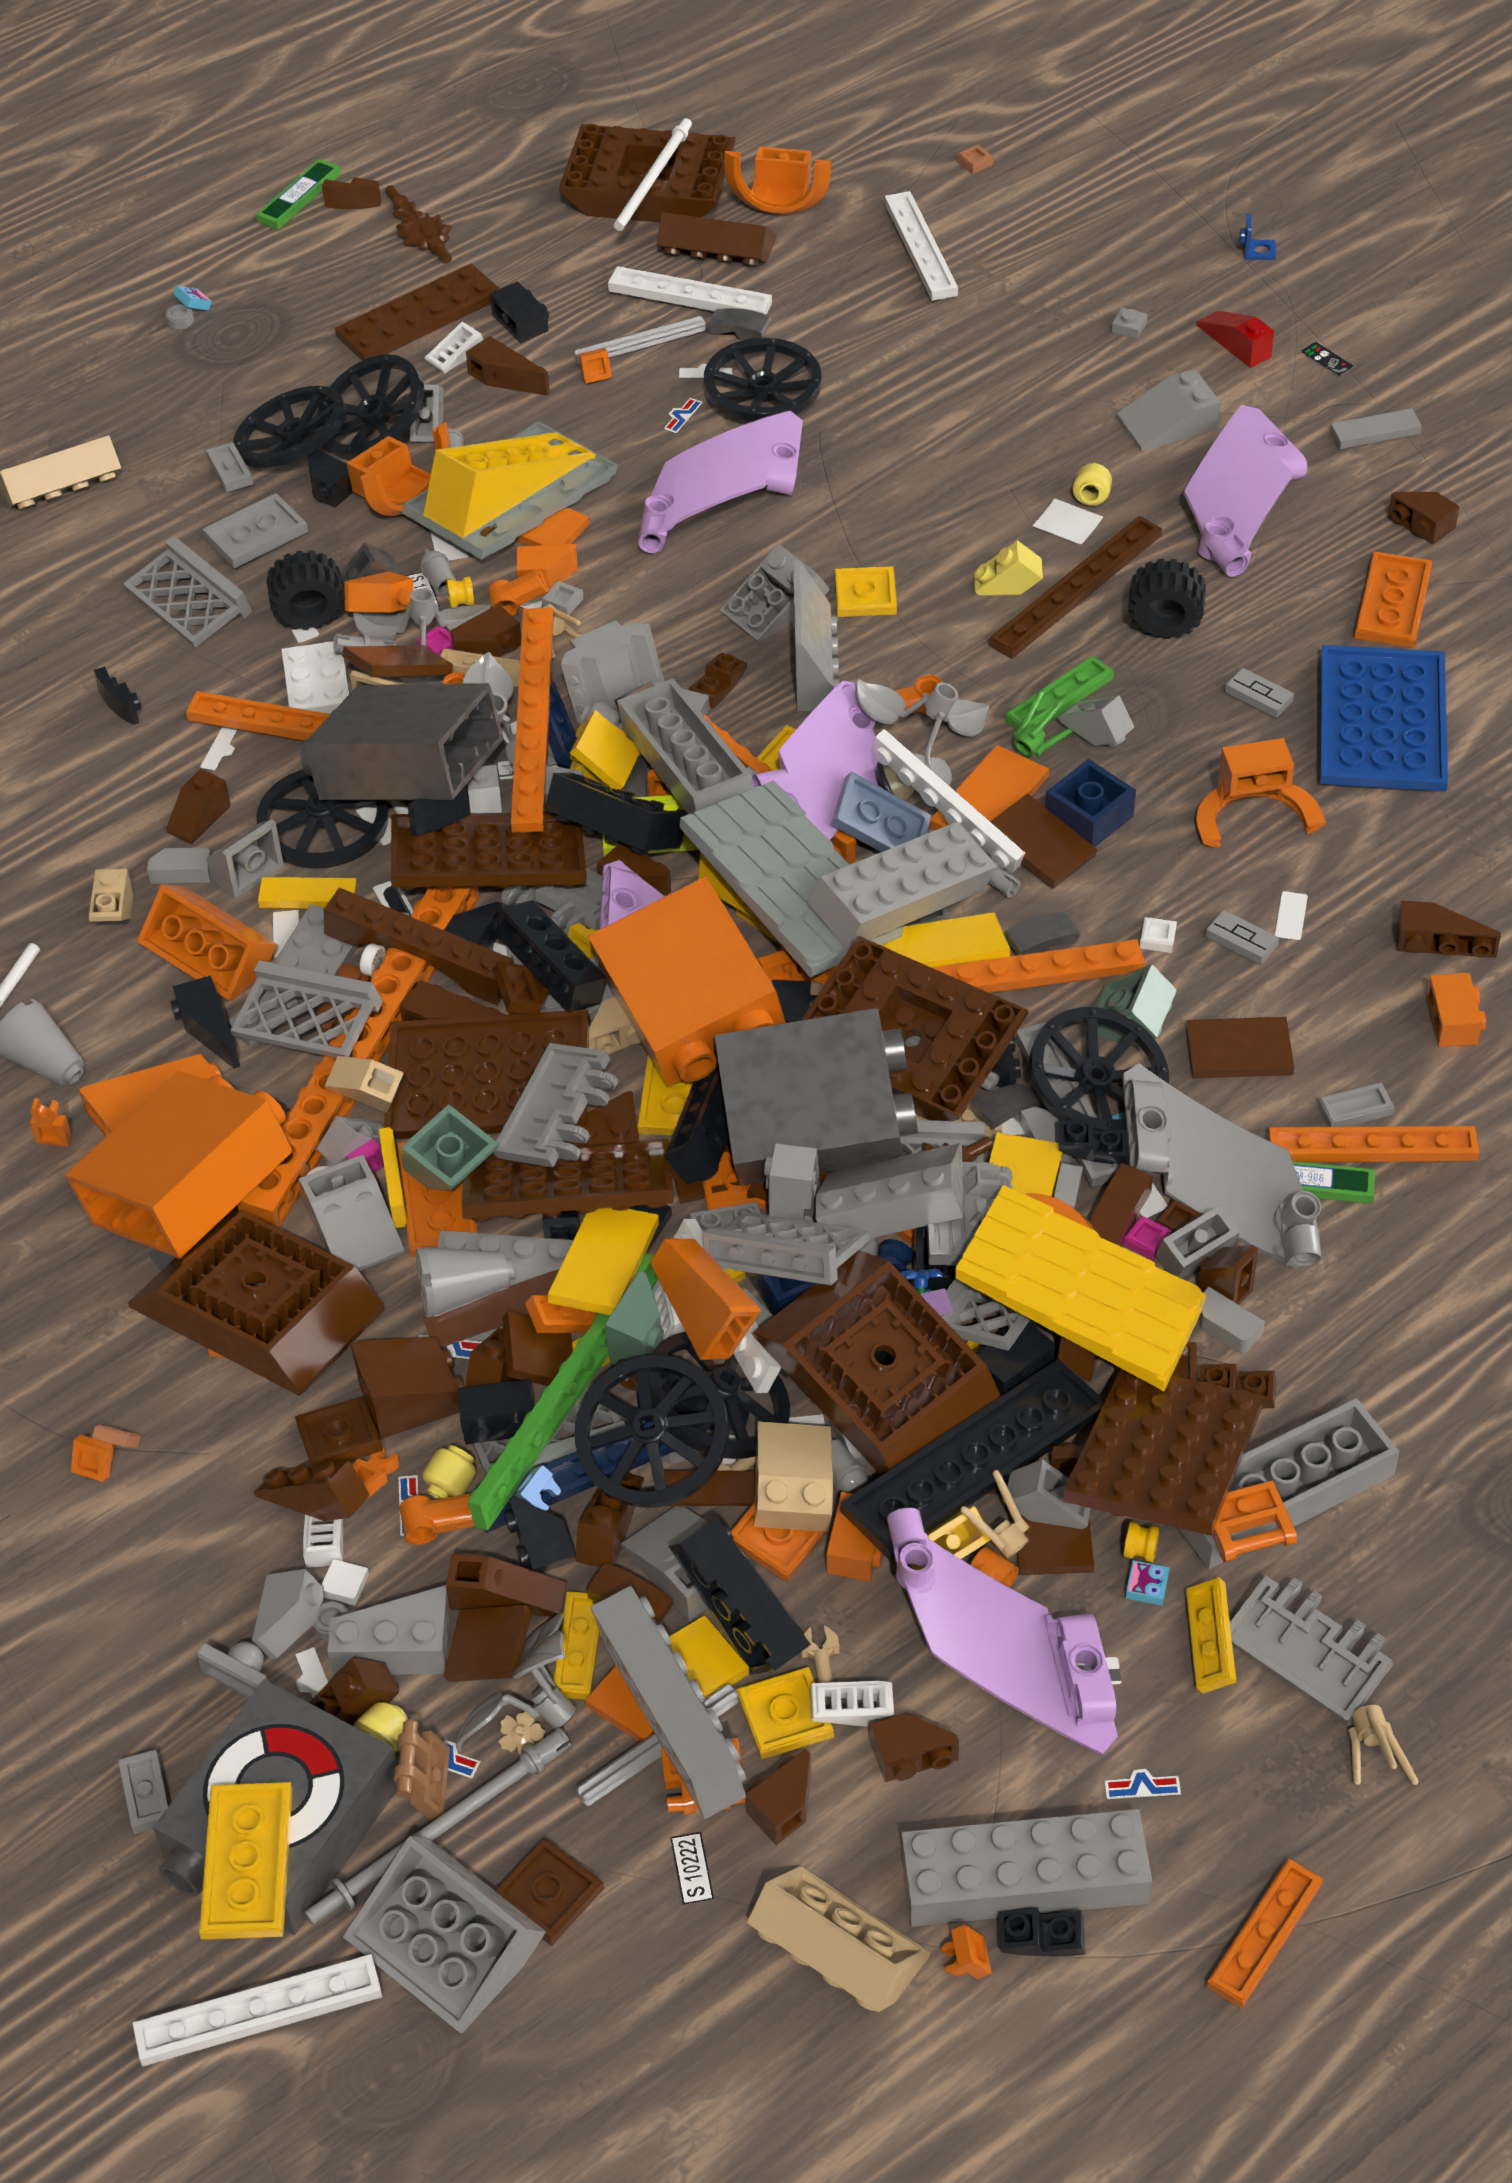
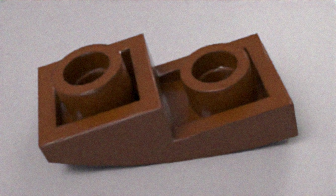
M354 177L351 183L325 179L322 184L326 208L365 209L381 205L379 181Z
M721 652L706 664L705 675L690 686L689 690L709 695L710 707L714 709L731 692L747 668V662L737 659L731 654Z
M1236 1364L1200 1365L1199 1382H1211L1217 1386L1235 1390L1242 1389L1254 1394L1263 1395L1262 1409L1275 1408L1276 1375L1274 1370L1238 1372Z
M604 1562L586 1588L588 1599L600 1602L632 1586L638 1598L643 1596L647 1598L655 1614L653 1619L657 1625L660 1624L674 1604L673 1599L640 1577Z

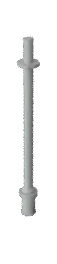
M556 1728L554 1732L534 1746L527 1745L521 1750L518 1762L412 1836L433 1841L526 1774L535 1773L540 1775L546 1770L545 1766L572 1748L570 1742L566 1743L569 1741L568 1737L560 1728ZM405 1841L343 1884L337 1878L331 1880V1886L334 1891L304 1911V1915L310 1924L314 1925L342 1904L349 1911L354 1909L353 1896L384 1875Z

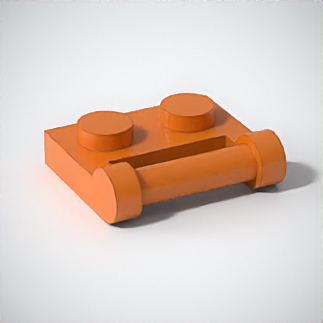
M1273 1480L1229 1492L1212 1533L1224 1563L1236 1560V1556L1281 1543L1284 1546L1297 1543L1296 1530ZM1273 1522L1276 1523L1278 1528L1233 1541L1230 1537L1232 1533Z

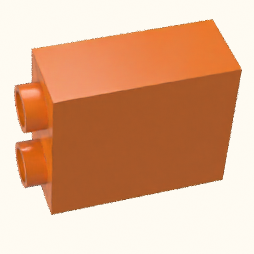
M706 876L588 935L600 970L606 975L608 985L667 1087L681 1080L686 1082L701 1080L715 1069L718 1056L714 1035L786 1023L775 988Z
M178 1070L65 1174V1177L92 1225L181 1259L293 1151L280 1127L286 1119L284 1110L271 1095L260 1090L250 1095L235 1090L226 1080L219 1076H212L209 1080H205Z

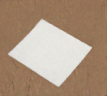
M1054 498L1049 507L1032 526L1081 545L1103 517Z

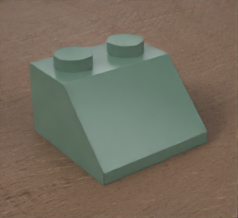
M1151 964L1105 982L1094 1007L1116 1011L1131 1018L1156 1039L1162 1031V1024L1172 1007L1171 1003L1177 989ZM1097 1024L1098 1037L1121 1042L1126 1036L1112 1027Z
M448 1104L401 1147L402 1165L407 1173L427 1189L451 1191L499 1147V1143Z
M643 1271L638 1272L605 1323L610 1363L614 1365L619 1359L629 1360L639 1356L652 1355L659 1344L663 1342L664 1330H662L660 1312L647 1274Z

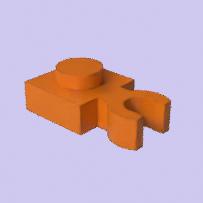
M39 1098L34 1099L30 1110L32 1115L30 1120L31 1129L36 1144L69 1147L72 1134L66 1115L57 1114L59 1103L56 1100H52L49 1107H44L41 1105Z
M382 1447L383 1451L371 1454V1458L367 1462L358 1458L351 1464L370 1494L368 1498L388 1482L386 1474L393 1473L399 1468L400 1462L397 1453L394 1452L390 1457L386 1458L384 1447Z

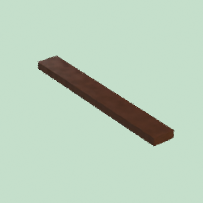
M1138 516L989 638V646L1013 659L1162 536V528Z

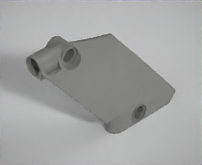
M1140 1063L1123 1073L1124 1104L1131 1167L1144 1172L1163 1173L1165 1193L1197 1212L1205 1214L1220 1205L1239 1230L1238 1240L1247 1245H1254L1259 1248L1258 1251L1284 1263L1285 1266L1300 1268L1312 1266L1321 1261V1246L1316 1218L1320 1214L1322 1206L1316 1195L1303 1190L1288 1149L1265 1140L1219 1116L1153 1074Z

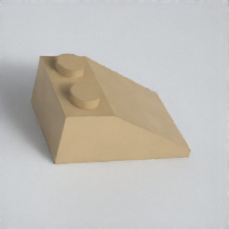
M758 1422L753 1527L827 1532L832 1517L833 1498L831 1426Z

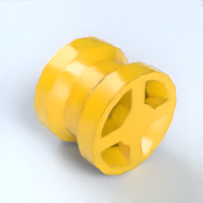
M470 576L464 577L461 581L446 579L450 609L457 608L460 604L474 606V594Z
M1130 1521L1123 1557L1132 1559L1137 1556L1142 1557L1145 1562L1154 1563L1160 1526L1152 1525L1146 1528L1141 1527L1138 1522Z

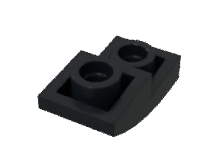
M105 667L95 669L94 674L98 691L107 706L126 722L132 725L138 724L139 720L136 711L141 710V706L136 692L130 693L126 682L118 684L116 677L110 678Z
M466 786L462 788L453 800L419 798L408 805L411 835L435 831L469 816Z
M1058 1120L1059 1151L1089 1161L1127 1164V1130L1093 1129V1120Z
M1037 1907L998 1912L999 1949L1001 1953L1025 1956L1085 1955L1084 1917L1081 1910L1041 1914Z

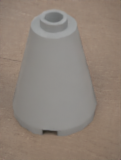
M29 999L31 1004L27 1006L23 1002L17 1004L0 1021V1056L61 1086L76 1083L83 1075L84 1061L43 1005L35 999Z
M436 1247L416 1249L418 1278L421 1282V1297L426 1317H436L509 1288V1280L515 1279L512 1258L506 1259L504 1252Z

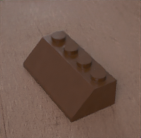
M662 212L657 246L664 249V253L680 256L681 251L689 252L690 257L697 259H706V255L716 256V260L720 262L732 263L733 258L742 260L744 265L758 266L759 262L767 263L777 234L767 226Z

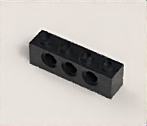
M534 900L501 908L495 934L568 1012L601 1003L607 980L606 975Z
M717 1063L715 1069L708 1076L693 1082L664 1155L687 1185L700 1180H709L717 1173L718 1165L726 1150V1144L729 1139L719 1063Z

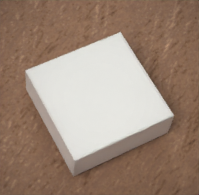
M1145 917L1140 949L1172 953L1177 922Z
M333 1559L321 1585L324 1588V1598L356 1606L369 1576L368 1568Z

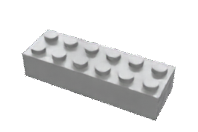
M674 679L617 700L623 731L688 814H693L695 811L713 804L716 805L720 801L740 795V793L754 788L751 773Z
M957 821L821 876L807 903L848 949L858 936L870 940L983 892L998 866Z
M1355 1398L1245 1453L1229 1492L1273 1480L1293 1525L1296 1526L1393 1477L1400 1451L1360 1401ZM1273 1522L1232 1533L1230 1537L1233 1541L1278 1528L1276 1523ZM1178 1528L1209 1570L1223 1563L1213 1534L1210 1536Z
M629 1586L591 1606V1611L608 1654L704 1820L746 1798L742 1782L747 1780V1777L738 1761L740 1756L732 1740L730 1738L725 1739L721 1733L723 1728L712 1708L707 1710L703 1703L705 1697L696 1680L690 1681L686 1674L688 1669L678 1651L674 1653L669 1646L672 1644L664 1626L661 1623L657 1625L653 1619L655 1614L645 1596L638 1598L632 1586Z
M1140 1809L902 1832V1861L911 1927L998 1919L999 1911L1037 1907L1041 1914L1150 1904L1152 1876Z

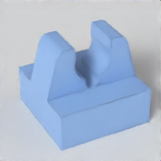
M540 1465L529 1472L511 1496V1499L517 1497L541 1510L547 1511L549 1506L541 1500L540 1492L547 1491L551 1496L556 1497L560 1494L561 1490L552 1478L553 1473L543 1465Z

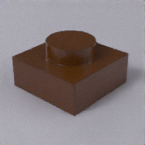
M1065 1444L1062 1446H1052L1051 1466L1059 1472L1073 1471L1085 1445Z

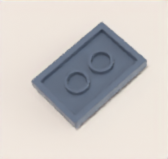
M851 771L845 777L831 825L883 852L927 834L931 815Z

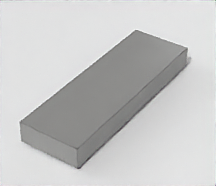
M1412 408L1331 423L1330 432L1339 449L1421 434L1422 425Z

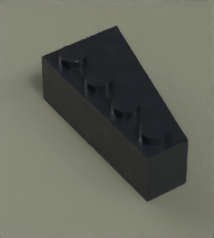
M573 772L553 773L544 809L556 814L555 818L557 820L581 824V830L590 833L600 832L605 835V840L618 844L624 842L630 845L631 851L640 854H648L650 850L680 848L684 835L680 828V818L688 815L685 810H663L664 803L655 800L634 799L635 793L626 790L611 788L607 791L608 784Z
M716 1518L705 1521L669 1546L732 1647L749 1666L750 1675L775 1671L811 1645L754 1570L749 1560L733 1542V1536L724 1523H719Z

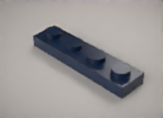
M551 681L548 742L555 761L562 767L568 768L571 767L572 763L570 751L577 737L556 684Z

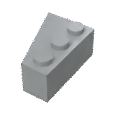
M775 1143L773 1155H767L764 1175L767 1176L766 1189H769V1216L815 1222L816 1194L820 1189L817 1148Z
M446 1585L331 1618L327 1652L333 1675H336L351 1658L385 1662L391 1675L444 1674L448 1659L451 1617Z

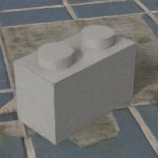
M1220 1205L1164 1238L1156 1256L1168 1273L1183 1279L1196 1271L1205 1258H1212L1220 1248L1233 1247L1240 1232Z

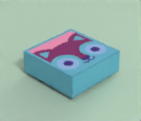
M176 285L173 294L187 308L206 311L210 309L212 301L199 289Z
M1133 1560L1125 1599L1163 1606L1170 1567Z

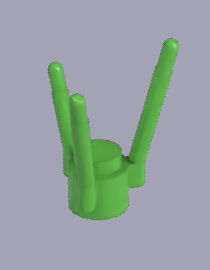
M1038 691L1020 727L1013 734L1015 748L1027 757H1032L1033 754L1039 757L1046 749L1074 732L1067 728L1044 742L1045 733L1042 729L1062 707V700H1059L1037 725L1032 724L1028 726L1043 696L1042 691Z

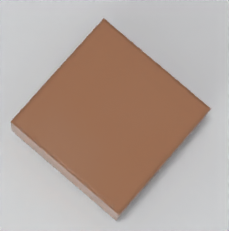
M977 144L958 153L957 162L974 174L993 165L994 157Z
M98 1424V1426L94 1427L92 1438L122 1447L138 1448L141 1436H139V1433Z

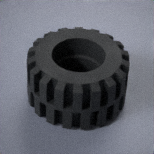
M302 550L296 551V554L293 555L290 553L284 555L283 560L278 559L274 562L275 567H270L268 571L269 576L266 578L270 608L273 616L279 619L280 623L284 626L290 624L292 629H297L298 627L303 630H309L311 627L318 629L324 623L330 624L333 622V617L337 618L341 614L340 609H343L345 604L341 573L332 558L327 559L326 554H315L313 550H308V553H302Z
M1164 558L1157 559L1156 563L1150 561L1145 564V567H1139L1136 574H1133L1130 584L1128 615L1132 619V624L1135 627H1140L1142 633H1150L1151 637L1154 638L1162 636L1163 639H1170L1172 636L1180 638L1183 637V633L1190 634L1193 632V627L1197 628L1200 625L1204 615L1206 585L1204 584L1203 576L1198 575L1199 571L1195 567L1189 568V563L1184 561L1179 563L1177 559H1170V561H1165Z

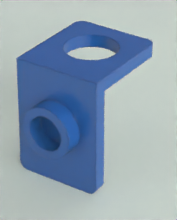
M1246 214L1245 228H1240L1239 244L1244 245V259L1275 260V240L1251 239V214ZM1259 246L1267 247L1269 251L1266 253H1259L1254 249Z

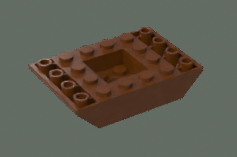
M581 124L559 185V192L586 216L617 219L672 137V131ZM688 133V137L685 141L680 142L630 220L660 223L662 212L702 217L717 205L725 178L724 153L725 151L733 152L736 137Z
M858 936L801 1021L878 1008L882 1031L901 1028L907 1069L889 1072L892 1094L898 1095L912 1092L915 1114L934 1121H956L961 1118L1029 1012L1023 1007ZM912 1036L922 1038L918 1045L912 1047L905 1045L906 1040Z
M244 1210L225 1216L181 1259L175 1258L128 1302L129 1308L298 1396L384 1311V1304L354 1265ZM258 1282L264 1283V1284H262V1285H260V1286H257V1287H253V1286L247 1285V1284H255V1283H258Z
M858 1250L837 1268L838 1280L832 1285L816 1283L755 1330L752 1336L882 1476L1001 1396L988 1366L888 1260ZM877 1351H886L893 1357V1363L882 1365L876 1361L874 1354Z

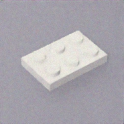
M333 642L282 649L289 707L331 714L349 695L344 657H342L343 654L334 653Z

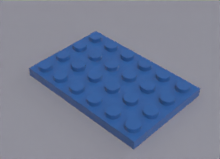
M1322 645L1320 784L1447 791L1448 756L1444 651Z

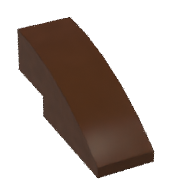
M1121 1163L1090 1219L1091 1225L1101 1238L1120 1247L1123 1246L1124 1237L1136 1223L1138 1213L1152 1192L1153 1175Z

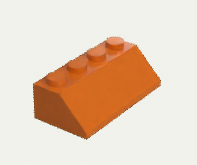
M161 884L137 939L138 943L194 979L211 975L216 992L229 1001H233L256 981L257 975L254 969L258 961L270 962L277 946L275 942L187 887Z

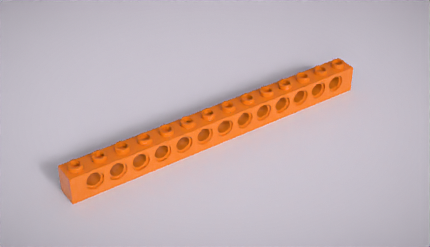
M449 886L444 889L427 887V892L422 900L416 902L411 917L444 930L454 915L472 910L479 900L478 888ZM388 947L385 960L380 968L374 970L371 977V983H373L383 1003L378 1012L371 1011L349 1057L371 1059L379 1063L382 1061L390 1046L391 1022L402 1021L399 1006L420 980L429 983L437 967L411 953ZM354 1008L351 1015L348 1014L345 1017L344 1022L356 1017L360 1009ZM345 1032L333 1038L329 1046L341 1048L346 1038ZM325 1056L322 1062H318L315 1065L309 1083L306 1087L303 1086L293 1109L285 1114L286 1119L282 1123L281 1129L293 1152L237 1204L238 1211L244 1210L281 1228L301 1195L299 1178L307 1176L312 1169L318 1167L324 1157L317 1150V1147L336 1116L348 1117L357 1102L324 1088L336 1058Z

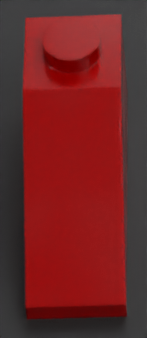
M1216 311L1197 321L1196 326L1249 368L1272 357L1274 330L1256 316Z

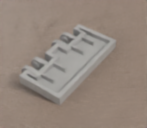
M586 868V884H578L573 887H565L563 885H545L543 887L513 885L512 887L504 888L501 894V901L510 906L513 903L518 904L534 900L537 905L543 904L555 910L553 915H551V919L560 929L566 927V935H568L569 927L576 923L582 924L587 929L596 930L600 925L602 876Z
M549 1043L496 1141L499 1143V1147L493 1152L496 1158L547 1167H554L558 1158L572 1161L578 1160L581 1154L578 1147L563 1141L587 1143L590 1137L589 1132L581 1126L572 1124H577L587 1104L595 1106L607 1105L610 1099L609 1095L597 1088L615 1089L619 1082L616 1076L605 1071L611 1060L607 1052Z
M962 1162L964 1217L937 1224L928 1223L929 1265H958L981 1222L986 1217L994 1199L998 1196L1002 1185L1014 1189L1013 1185H1011L1013 1176L1010 1168H1007V1166L1000 1167L999 1165H994V1163Z
M1265 1575L1230 1622L1232 1646L1349 1726L1353 1720V1713L1365 1704L1393 1665L1392 1659L1380 1652L1386 1638L1377 1633L1370 1639L1359 1657L1355 1656L1350 1650L1363 1635L1366 1626L1364 1623L1356 1620L1341 1641L1336 1643V1639L1343 1631L1342 1626L1316 1609L1321 1602L1322 1595L1316 1591L1312 1592L1307 1596L1298 1611L1293 1614L1287 1608L1300 1593L1303 1583L1293 1578L1276 1601H1274L1272 1598L1280 1589L1279 1584Z

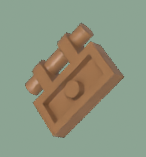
M406 1720L403 1722L402 1733L398 1735L397 1750L400 1751L399 1765L394 1769L393 1780L397 1783L396 1795L401 1798L410 1797V1804L429 1820H435L444 1814L450 1747L431 1730L418 1733V1722Z

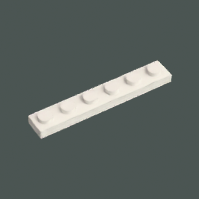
M911 192L885 196L886 209L931 301L958 296V286Z
M619 266L616 267L608 282L609 292L695 307L702 310L715 311L716 309L737 308L767 315L772 305V295Z
M883 729L875 737L872 752L881 764L888 765L893 769L905 785L912 786L918 791L926 804L932 807L935 806L944 814L949 824L958 821L979 846L991 856V859L1000 864V868H1005L1012 874L1021 865L1025 852L891 734Z
M683 1219L673 1238L695 1239L704 1249L703 1231L696 1219ZM754 1321L733 1354L756 1393H768L782 1367L752 1336L753 1332L759 1328Z
M372 1954L133 2022L139 2059L143 2067L382 1997Z

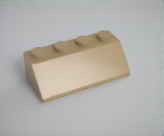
M108 435L0 471V490L10 508L18 506V509L21 510L35 505V499L45 496L46 501L62 496V490L72 487L73 492L89 487V481L99 478L100 483L114 479L116 478L115 473L121 469V465Z
M802 1866L767 1881L747 1921V1924L756 1929L758 1935L763 1940L778 1944L790 1952V1956L794 1961L812 1967L823 1975V1979L828 1984L836 1988H843L856 1997L859 2005L878 2013L898 2000L931 1954L930 1951Z

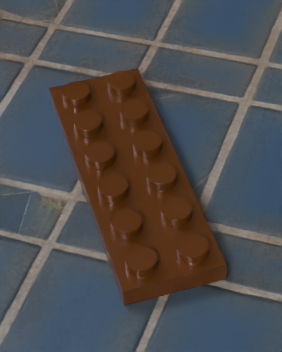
M469 264L336 327V337L361 360L373 356L386 355L490 305V293L500 288L473 264Z

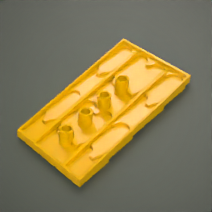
M1002 1185L998 1196L994 1199L986 1217H984L974 1238H972L962 1259L955 1268L956 1279L1162 1391H1165L1202 1312L1206 1299V1294L1201 1292L1198 1286L1155 1267V1262L1101 1238L1096 1231L1053 1212V1207L1005 1185Z

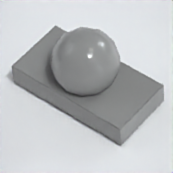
M247 1641L236 1643L229 1649L227 1655L204 1643L197 1652L204 1675L247 1698L251 1697L263 1679L268 1681L267 1676L260 1673L264 1655L261 1649L254 1643Z

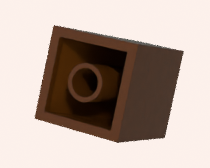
M436 1336L367 1340L350 1343L358 1383L363 1396H365L380 1439L459 1413L458 1388H464L459 1375L453 1377L450 1369L454 1368L450 1352L448 1348L441 1349Z

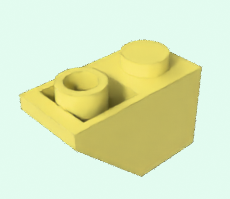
M1016 540L1010 546L1003 548L990 561L980 565L974 572L975 593L978 595L1023 594L1043 579L1042 558Z

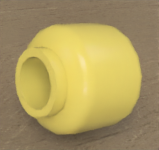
M1089 463L1082 466L1077 471L1073 484V493L1076 499L1087 506L1102 504L1108 498L1111 490L1112 477L1110 472L1103 465L1097 463Z
M449 1445L448 1449H437L422 1473L423 1480L429 1485L427 1493L436 1499L464 1495L477 1474L476 1468L473 1465L475 1459L467 1452L453 1445Z
M377 1702L355 1722L354 1727L392 1746L395 1754L398 1751V1735L402 1733L403 1722L407 1720V1715L399 1706L386 1702Z

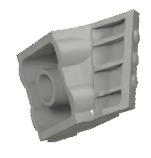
M615 620L570 640V647L565 652L561 662L577 723H579L581 715L588 704L593 705L595 702L601 701L619 710L614 701L615 699L652 681L653 684L655 682H665L649 624L632 622L622 627Z

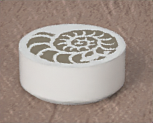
M373 943L366 946L360 960V971L363 975L372 977L374 970L380 968L385 960V948L383 946Z

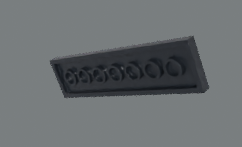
M1058 1358L842 1501L840 1512L890 1560L895 1557L887 1522L889 1514L903 1508L918 1509L924 1533L927 1534L958 1513L961 1507L970 1506L998 1487L993 1477L994 1470L1000 1472L1005 1482L1009 1479L1012 1471L1032 1464L1051 1451L1052 1446L1060 1445L1097 1420L1105 1400Z

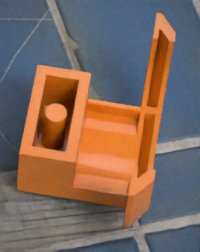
M759 146L755 158V180L750 190L741 173V152L725 151L724 153L725 176L734 194L750 207L775 215L796 214L817 204L829 187L831 161L815 159L813 183L808 190L811 180L812 151Z
M444 422L432 430L435 450L450 448L447 423ZM387 436L347 462L352 491L364 497L374 511L385 516L402 515L403 504L429 487L431 473L412 465L408 445L390 436Z
M1284 738L1222 747L1218 788L1211 791L1203 799L1196 816V825L1203 844L1212 848L1221 847L1220 841L1222 838L1217 828L1216 817L1227 804L1245 797H1267L1288 805L1300 817L1306 834L1314 833L1326 825L1325 818L1317 801L1304 789L1292 784L1294 763Z

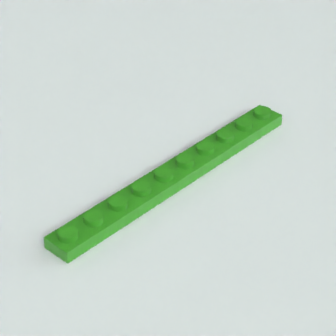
M645 1253L636 1275L639 1271L645 1272L653 1290L658 1279L650 1264L654 1255ZM598 1313L595 1316L593 1324L584 1337L578 1340L576 1348L568 1360L561 1364L554 1380L543 1390L541 1398L532 1411L526 1414L523 1424L514 1437L508 1440L500 1457L491 1464L487 1475L478 1488L472 1491L468 1507L476 1528L489 1530L608 1358L609 1352L605 1323L610 1315Z

